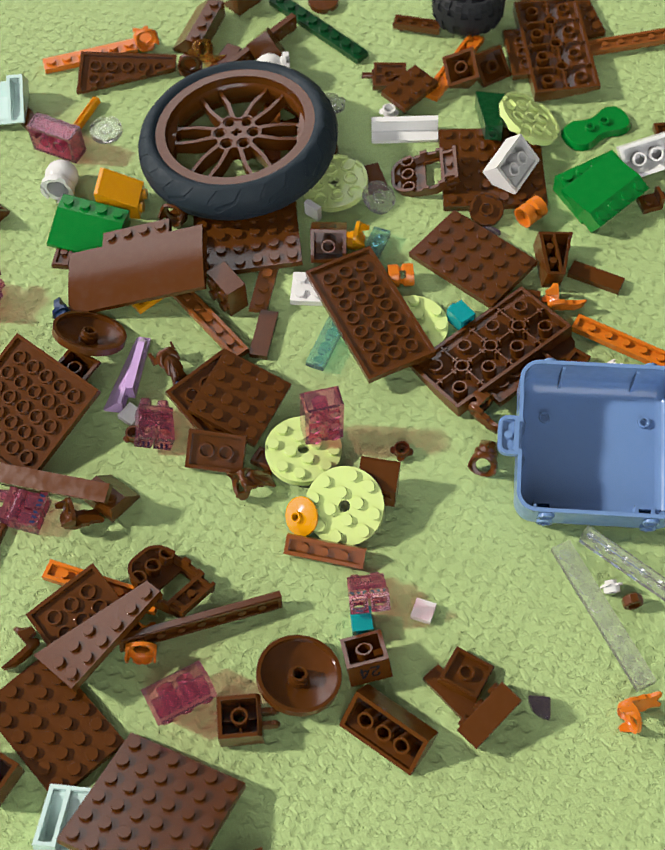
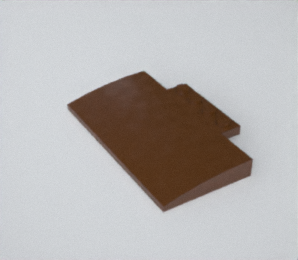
M526 0L514 2L513 15L517 29L503 30L502 32L512 80L529 79L534 102L566 98L600 89L601 85L578 1Z
M169 218L103 233L102 247L71 253L68 276V302L70 310L96 313L206 289L207 232L203 224L172 231L171 220Z
M521 286L435 346L436 356L412 365L410 368L458 417L468 411V405L471 402L476 401V398L473 396L475 390L484 393L490 392L494 396L493 401L501 407L517 395V388L523 368L534 360L552 358L548 352L572 336V325Z

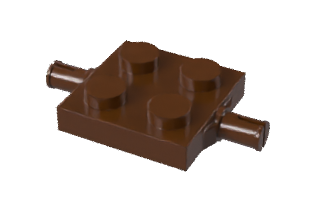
M374 62L372 72H362V79H372L373 90H383L407 71L406 63Z

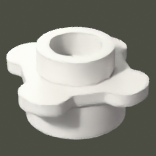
M387 103L383 106V109L379 110V113L384 117H394L399 114V111L396 110L393 104Z
M617 579L606 580L604 585L600 586V589H603L604 594L621 592L620 585H623V583H617Z

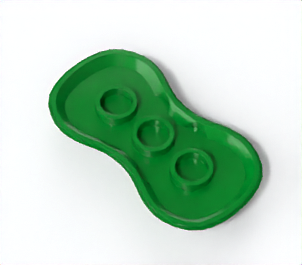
M615 106L603 108L589 119L568 123L561 130V137L571 149L587 151L605 138L628 133L632 124L623 110Z

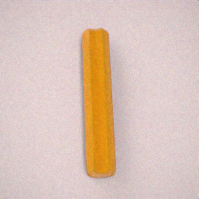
M92 97L70 127L72 133L77 135L101 103L98 97Z

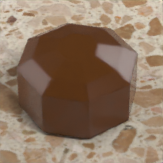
M634 592L625 595L621 602L624 609L633 610L642 606L644 600L640 593Z

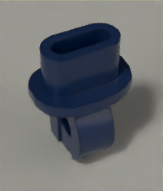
M60 297L54 300V309L52 311L54 319L60 314L71 311Z

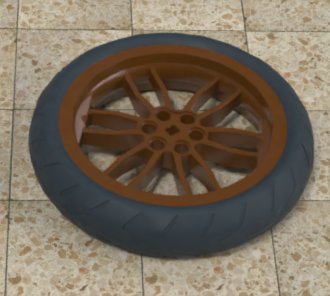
M257 60L221 63L206 67L183 78L166 90L155 102L154 106L147 113L141 127L138 141L139 162L142 172L154 192L168 204L175 205L185 213L212 220L234 221L250 219L290 205L309 192L319 182L327 171L336 151L338 122L331 101L313 80L299 71L283 65ZM251 102L243 116L235 117L231 107L232 104ZM265 104H270L267 109L258 114ZM224 107L229 116L221 118L213 110ZM282 109H285L299 119V123L269 124ZM206 114L215 127L190 125ZM297 135V136H295V137H282V136ZM182 139H192L190 141L180 142V140ZM261 150L291 151L276 163L271 164ZM205 153L191 170L176 161L177 154ZM253 158L265 169L253 173L247 161ZM234 160H241L246 175L223 177ZM218 162L208 176L202 175L208 168Z

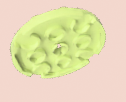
M515 91L505 94L499 103L501 118H503L511 132H515L517 135L521 134L531 145L547 146L556 140L560 131L559 125L554 115L544 104H537L531 100L532 96Z
M334 154L323 177L309 192L303 195L305 201L310 199L321 206V211L332 213L351 208L364 197L368 189L367 171L357 159L353 160L348 158L347 155ZM333 181H337V182H338V183L336 184V186H334V185H332V184H330V183L333 182Z
M402 296L432 345L435 347L444 341L448 335V319L443 309L434 301L422 296Z
M309 416L293 417L282 421L269 433L265 443V458L272 473L282 481L292 485L309 486L326 470L339 467L342 458V443L335 429L325 421ZM305 447L309 450L307 453H300L298 449Z
M339 466L326 470L313 481L306 495L317 508L318 523L314 533L322 540L353 546L361 544L376 533L384 518L385 503L381 487L370 474L355 467ZM346 500L350 504V509L347 512H342L340 503Z

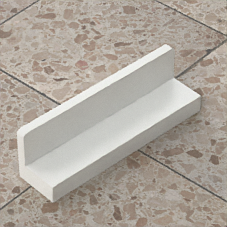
M438 115L371 117L372 143L438 142Z

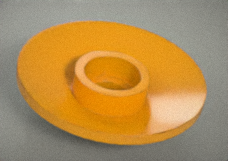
M304 496L295 497L289 502L285 514L288 528L296 535H310L318 523V511L315 504Z

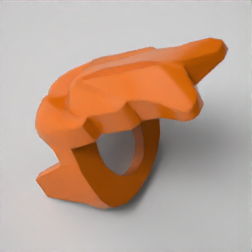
M144 26L141 29L133 28V38L137 49L141 52L152 51L155 48V44L159 45L158 35L154 29H148V26Z
M552 283L551 287L545 290V296L541 298V302L547 303L546 306L553 311L581 309L587 302V299H559L558 283Z
M138 622L141 628L156 624L155 622H151L145 626L142 623ZM130 642L125 645L126 663L129 662L130 657L138 665L150 664L153 659L154 663H156L157 645L155 643Z
M662 692L642 694L621 701L617 706V714L625 722L618 726L620 732L640 733L642 729L640 712L646 711L649 708L660 707L661 702L659 699L662 696Z

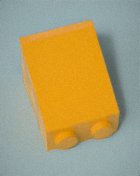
M100 168L94 197L98 203L129 210L130 219H140L141 213L145 211L144 201L148 198V189H145L143 181L106 168Z

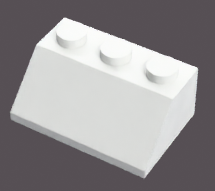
M665 132L616 147L619 158L641 177L665 170Z
M518 134L506 138L483 170V174L492 185L516 194L540 159L524 137Z

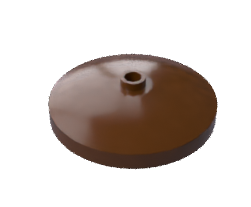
M88 311L65 312L57 316L52 324V336L56 342L78 354L109 356L120 352L126 343L127 334L123 326L114 319L99 313Z
M305 635L284 636L270 643L260 655L256 668V683L264 700L277 711L291 716H310L326 709L335 700L342 680L341 666L334 652L318 639Z

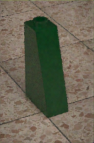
M476 91L475 109L484 139L502 140L505 121L500 116L499 103L507 93Z

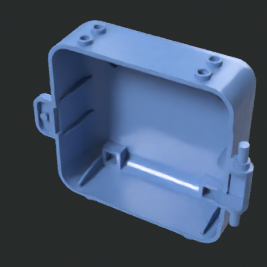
M546 358L544 360H534L523 368L517 388L516 415L501 417L498 423L497 449L499 453L504 456L515 457L513 502L514 508L521 518L526 521L536 522V524L542 526L560 523L639 528V530L644 532L665 528V366H657L655 363L637 365L557 361L554 358Z

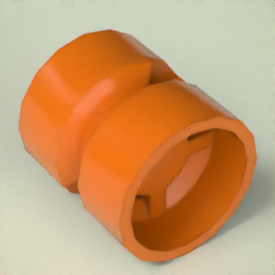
M534 195L526 203L516 208L514 213L517 221L522 226L528 228L548 213V207L541 197Z
M403 263L401 266H398V264L387 265V273L396 287H399L400 284L404 287L414 286L413 263ZM400 272H404L405 278L401 279Z

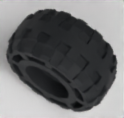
M432 0V14L436 22L439 23V26L444 30H448L449 33L459 34L460 36H478L479 34L490 32L501 21L505 8V0Z

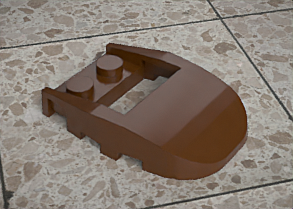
M456 145L452 146V149L445 151L442 147L435 148V151L431 152L426 150L419 151L420 155L414 157L409 155L396 162L391 171L392 186L399 194L407 197L438 194L461 182ZM440 161L441 180L438 181V184L429 187L427 185L426 165Z
M152 545L144 548L128 564L129 579L134 588L148 581L158 590H161L180 573L191 580L168 601L159 599L154 604L155 608L177 618L184 617L206 596L215 591L216 583L214 581L209 583L204 578L205 573L200 568H195L191 564L190 559L186 556L181 558L175 554L174 550L163 545Z

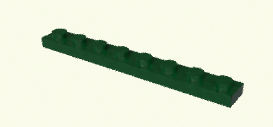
M269 0L270 6L285 16L291 13L294 14L298 25L357 65L368 57L367 50L294 1Z

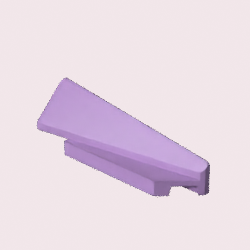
M138 337L105 404L104 411L120 413L125 408L128 398H136L151 338Z

